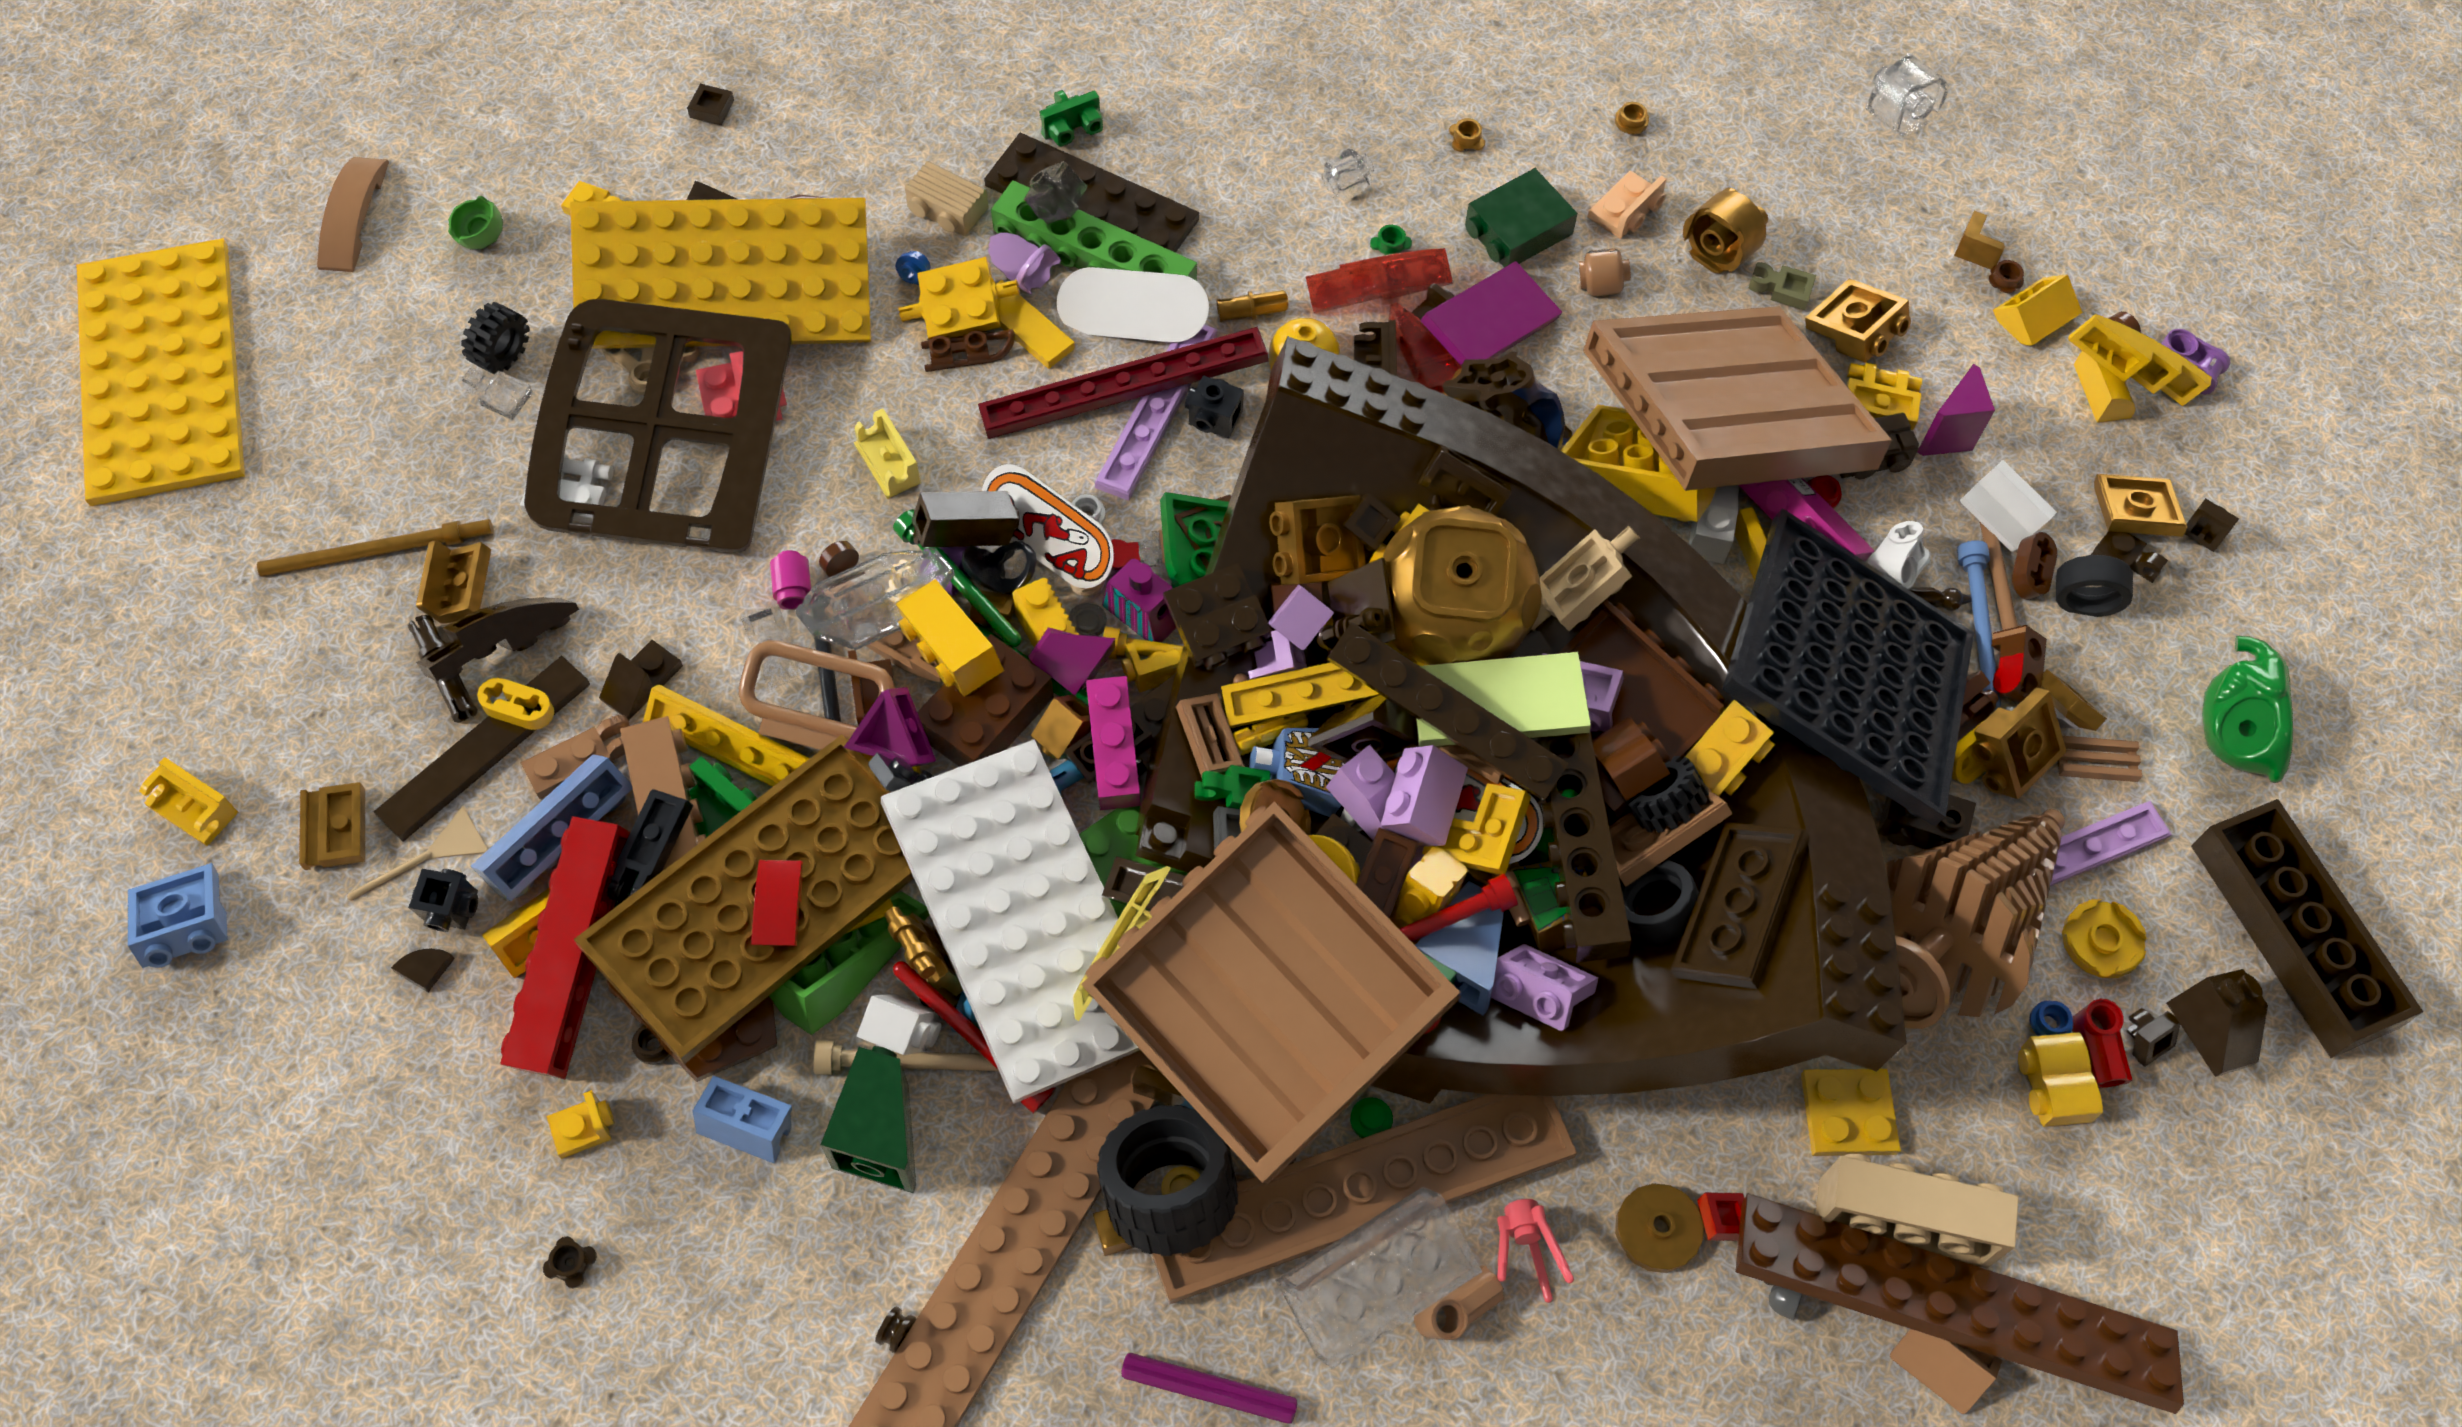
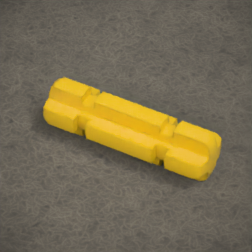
M1301 713L1252 725V730L1249 728L1241 729L1234 732L1233 737L1240 755H1245L1252 752L1254 746L1263 748L1273 744L1283 729L1307 728L1309 722L1305 714Z

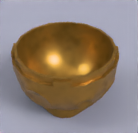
M1470 505L1426 511L1398 531L1385 549L1383 558H1385L1396 639L1392 642L1401 652H1405L1418 662L1435 665L1506 658L1519 648L1538 617L1542 592L1534 556L1522 533L1505 519H1501L1489 512L1472 508ZM1461 567L1467 568L1471 576L1465 579L1460 578L1456 570Z

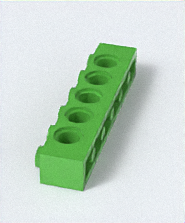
M1012 180L991 208L993 230L997 234L1011 233L1019 235L1038 248L1044 244L1048 245L1060 257V264L1065 267H1076L1078 269L1095 267L1188 276L1197 281V262Z

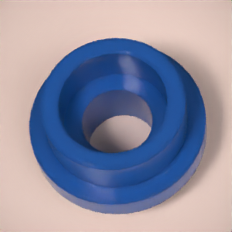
M918 251L903 253L895 264L896 271L901 279L909 284L919 285L917 273L930 270L931 268L927 257Z
M2042 1001L2030 1013V1026L2037 1036L2071 1033L2073 1029L2072 1013L2061 1002ZM2044 1017H2052L2056 1021L2057 1027L2049 1026L2045 1022Z

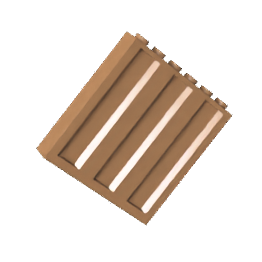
M1780 306L1593 320L1583 349L1584 353L1685 491L1878 470L1892 441Z
M1275 802L1268 808L1263 805L1256 809L1245 822L1248 827L1236 838L1231 835L1223 840L1214 850L1213 854L1216 857L1204 868L1197 866L1189 872L1182 881L1184 887L1172 899L1169 896L1161 899L1150 911L1152 918L1140 929L1134 926L1128 930L1117 943L1120 948L1108 959L1104 956L1095 961L1085 973L1088 978L1081 984L1257 1178L1266 1185L1461 998L1460 991Z

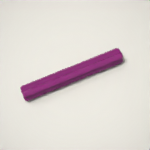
M1127 1353L1122 1365L1121 1374L1127 1380L1287 1424L1292 1423L1298 1405L1295 1397L1134 1353Z

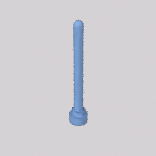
M1973 540L1964 542L1957 547L1958 563L1960 566H1963L1965 572H1968L1980 671L1982 670L1990 682L1983 691L1992 690L1997 694L1999 699L1996 703L1997 709L2001 706L2000 693L1993 687V678L1997 670L1994 648L1992 647V632L1983 571L1990 561L1986 542Z

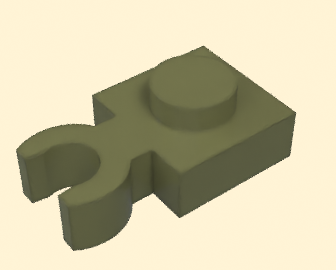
M1757 262L1753 272L1755 276H1752L1748 288L1759 293L1765 291L1773 292L1772 301L1805 310L1817 275L1782 265L1780 272H1777L1770 265Z

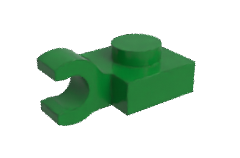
M1230 765L1225 775L1214 771H1204L1202 773V782H1195V799L1213 801L1226 798V807L1240 809L1246 793L1255 784L1270 780V771Z

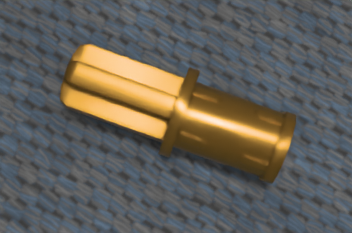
M1284 290L1252 294V291H1248V295L1216 299L1220 322L1251 317L1254 320L1256 315L1286 311L1289 306L1288 296Z

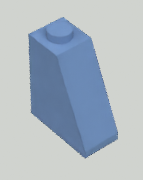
M1468 881L1447 907L1481 893V887ZM1490 908L1422 937L1415 945L1424 954L1457 972L1454 986L1461 993V998L1458 1001L1481 1015H1484L1488 1010L1494 984L1504 914L1500 909L1493 912Z

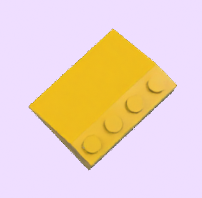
M1597 404L1560 450L1598 473L1649 510L1653 515L1676 518L1683 522H1698L1712 502L1717 488L1685 491L1625 408Z

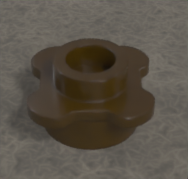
M562 1237L551 1250L548 1261L544 1263L543 1273L549 1279L557 1277L565 1281L566 1286L571 1289L578 1288L584 1282L583 1275L588 1266L595 1263L597 1253L591 1246L583 1248L574 1242L571 1237ZM573 1259L574 1263L571 1266H566V1261Z

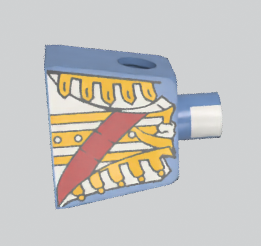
M1286 728L1281 731L1273 743L1272 749L1253 747L1249 768L1270 771V780L1280 779L1293 784L1304 797V800H1301L1304 809L1330 817L1333 813L1336 814L1342 806L1326 786L1339 768L1346 763L1308 747V739L1319 728Z

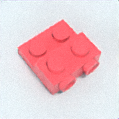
M744 350L729 353L730 363L696 370L705 415L723 418H733L736 416L743 373ZM783 387L776 421L783 420L780 407L787 405Z

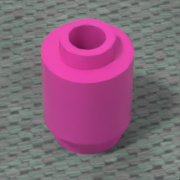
M794 550L778 553L770 561L773 598L777 601L778 607L784 610L804 608L808 605V598L812 594L809 560Z

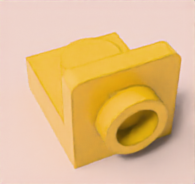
M1134 643L1126 644V659L1121 660L1124 675L1127 676V681H1135L1140 693L1158 687L1174 675L1177 671L1181 655L1178 649L1169 652L1158 651L1149 655L1146 659L1140 660Z
M592 1090L583 1093L585 1102L546 1116L557 1154L561 1159L612 1140L608 1126L615 1124L611 1108L606 1099L600 1101Z

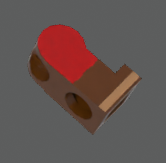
M2027 625L1993 632L1992 647L2000 652L1999 668L1994 674L1993 687L1997 692L2016 704L2022 702L2036 687L2041 688L2047 642L2045 637Z

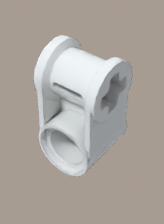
M1906 521L1895 525L1890 529L1887 537L1878 549L1871 554L1868 564L1903 587L1910 589L1931 559L1929 550L1923 546L1922 538L1924 531L1922 525L1915 521Z

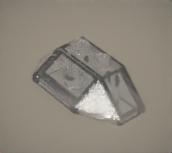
M925 548L923 552L907 550L883 553L816 583L805 596L803 603L799 604L795 609L796 615L814 638L858 650L901 630L898 621L903 618L896 603L934 579L945 589L955 575L954 568L936 548Z

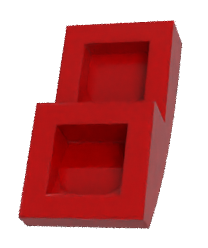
M759 860L754 897L751 945L797 946L799 904H801L803 861Z

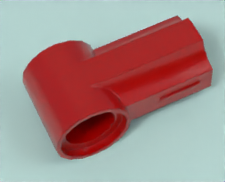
M2102 998L2093 1000L2073 1016L2072 1031L2073 1033L2080 1032L2085 1041L2090 1058L2091 1073L2097 1082L2098 1088H2108L2125 1085L2133 1080L2120 1033L2124 1023L2123 1013L2115 1002ZM2091 1016L2096 1017L2101 1022L2103 1029L2098 1028L2093 1023Z

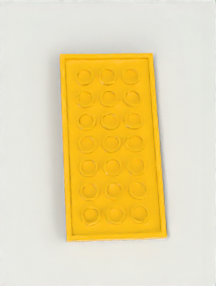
M865 198L570 202L573 309L578 304L590 299H606L779 320L785 322L791 330V345L871 342ZM603 331L596 336L592 349L655 347L656 338L648 335ZM690 341L686 343L685 347L731 345Z
M224 238L77 264L85 501L89 506H95L245 477L228 245Z

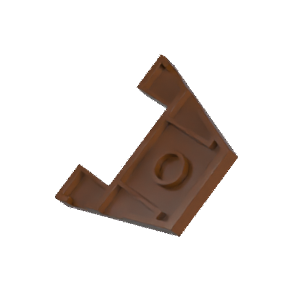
M607 980V987L615 998L618 997L628 1007L636 1020L649 1029L659 1040V1044L696 1082L756 1057L777 1046L774 1006L772 999L768 996L683 1064Z

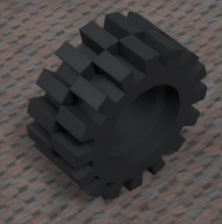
M497 302L487 303L484 305V310L479 308L475 312L477 315L476 319L471 317L468 321L471 326L470 329H464L463 335L467 336V338L461 341V346L465 348L462 350V353L469 362L494 375L495 373L500 375L503 374L504 369L507 371L510 369L512 361L516 362L519 359L517 357L519 352L524 353L526 348L523 347V343H527L529 340V336L525 334L530 331V327L526 325L528 321L523 315Z
M1674 756L1671 762L1665 763L1670 772L1669 775L1629 800H1625L1642 829L1645 828L1647 832L1652 833L1655 829L1658 833L1665 832L1666 826H1669L1671 830L1678 828V822L1683 820L1684 823H1687L1691 820L1689 816L1691 813L1697 815L1702 810L1699 805H1706L1708 800L1706 796L1709 795V791L1694 764L1686 757L1681 759L1680 756Z

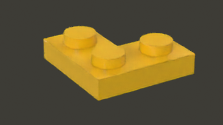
M1487 783L1474 822L1453 818L1446 844L1434 847L1441 848L1465 865L1466 868L1499 875L1506 874L1531 796L1526 790ZM1433 846L1424 847L1422 854L1425 855Z

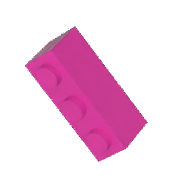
M1127 676L1086 680L1100 811L1141 806Z

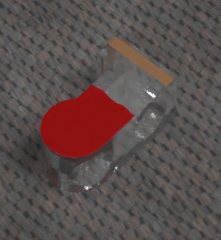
M1162 530L1152 531V540L1127 543L1121 539L1111 540L1114 560L1112 569L1105 580L1109 581L1133 558L1149 565L1152 571L1162 579H1169L1165 566Z

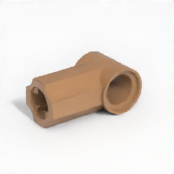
M1480 1265L1436 1297L1422 1300L1414 1312L1416 1329L1422 1336L1429 1339L1455 1340L1463 1335L1470 1323L1505 1299L1503 1295L1504 1288L1497 1276L1487 1266ZM1440 1308L1444 1310L1446 1315V1322L1441 1330L1436 1323V1314Z

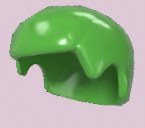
M478 196L476 200H467L456 206L448 219L449 234L458 244L470 250L487 248L497 241L503 230V219L500 211L493 202H490L483 196Z

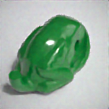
M2236 636L2235 651L2248 652L2255 656V660L2239 661L2229 665L2214 677L2204 693L2202 709L2206 743L2211 752L2230 767L2247 773L2266 775L2270 782L2278 783L2282 781L2289 769L2293 747V708L2289 668L2282 656L2265 641L2250 636Z

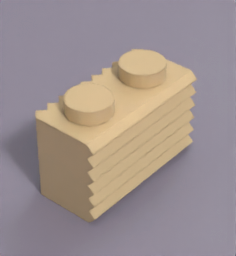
M926 161L925 165H922L921 170H918L917 175H914L913 179H910L909 184L905 186L907 207L910 211L920 218L926 216L937 222L947 232L955 231L966 236L989 208L987 189L930 161Z

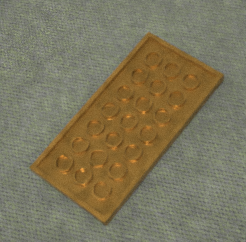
M842 734L574 939L581 951L683 1064L914 879L881 804V796L891 792L884 788L869 768V761L860 752L843 748L848 740ZM759 860L803 861L801 904H799L797 946L751 945L754 897Z

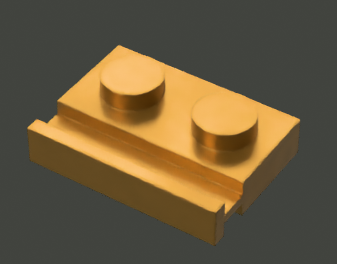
M356 782L320 787L319 791L312 792L300 790V866L304 870H311L313 866L322 865L325 868L365 862V788L362 783Z

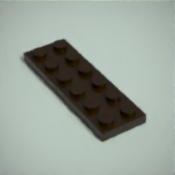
M1021 132L984 178L986 187L1002 194L1012 180L1175 253L1199 221L1198 211Z

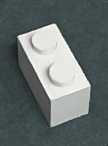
M896 994L872 995L856 1037L899 1054L908 1055L925 1052L927 1047H933L939 1036L941 1023L937 1022L939 1015L930 1007Z

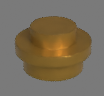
M1627 102L1616 112L1615 124L1624 133L1639 134L1648 127L1649 115L1647 109L1638 102Z

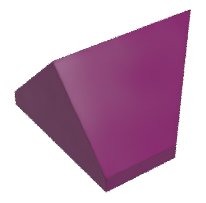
M1048 627L1030 653L1029 658L1037 667L1049 674L1073 695H1076L1086 686V680L1094 679L1115 649L1116 638L1076 635Z
M907 687L891 688L882 691L843 747L871 756L879 753L891 760L899 757L911 767L936 762Z

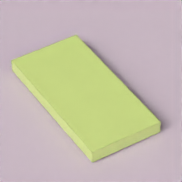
M1578 652L1420 666L1529 738L1590 733L1591 723ZM1416 718L1419 747L1456 745Z

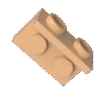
M1630 170L1589 210L1587 218L1619 239H1622L1629 231L1636 232L1640 228L1646 214L1650 210L1656 212L1661 207L1666 198V194L1663 192L1667 179L1660 176L1651 184Z

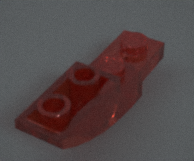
M1445 248L1373 257L1341 264L1339 269L1306 276L1314 313L1379 298L1388 300L1428 290L1432 283H1436L1440 287L1453 284Z

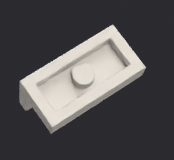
M2004 460L1999 462L1960 499V502L2011 552L2018 550L2021 540L2033 535L2057 513Z

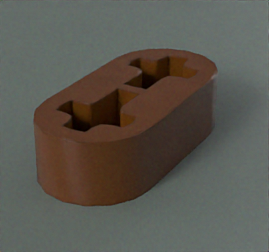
M2038 532L2024 538L2019 544L2012 574V584L2016 593L2025 600L2037 598L2050 590L2057 560V547L2049 534Z

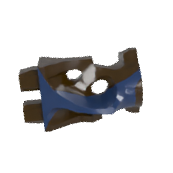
M1510 352L1499 359H1466L1461 365V373L1456 378L1445 381L1443 384L1444 392L1449 397L1479 401L1480 406L1484 410L1496 409L1501 412L1506 422L1547 442L1558 450H1561L1572 437V431L1565 425L1564 412L1557 393L1547 389L1538 382L1531 365L1521 360L1518 352ZM1486 380L1492 381L1489 384H1480L1481 382Z

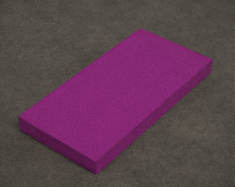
M1515 261L1428 311L1421 319V322L1453 358L1462 365L1466 359H1494L1557 320L1563 312Z

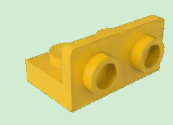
M1733 700L1685 757L1694 764L1703 782L1712 790V793L1720 796L1725 791L1731 796L1747 778L1741 771L1748 762L1753 759L1759 764L1774 747L1775 744L1769 740L1774 731L1744 706Z

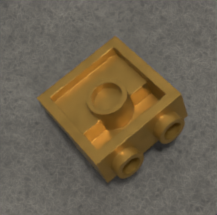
M1849 278L1805 317L1806 329L1834 339L1837 352L1866 363L1873 356L1881 357L1886 352L1889 341L1895 335L1902 337L1907 333L1911 324L1909 300Z
M1360 495L1275 503V511L1271 514L1269 523L1272 533L1278 537L1279 552L1273 557V569L1276 575L1281 577V584L1331 581L1365 565L1364 543L1342 526L1361 502Z
M2037 687L2012 711L1998 707L1974 730L1977 743L1973 746V752L1984 763L1986 774L1982 777L1984 785L1993 793H2000L2015 799H2019L2067 752L2051 693L2048 690Z

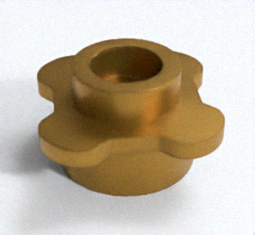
M1465 118L1451 125L1449 133L1453 136L1454 140L1452 148L1459 152L1472 148L1482 150L1485 147V140L1481 137L1483 129L1481 124L1474 119Z

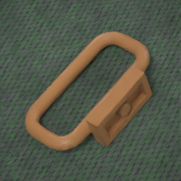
M767 640L757 644L749 652L739 682L738 695L741 704L749 713L762 718L759 734L822 750L841 734L849 740L858 726L758 700L754 693L761 664L766 657L777 656L872 680L878 685L879 695L882 691L895 688L892 677L887 671L875 664L783 641Z

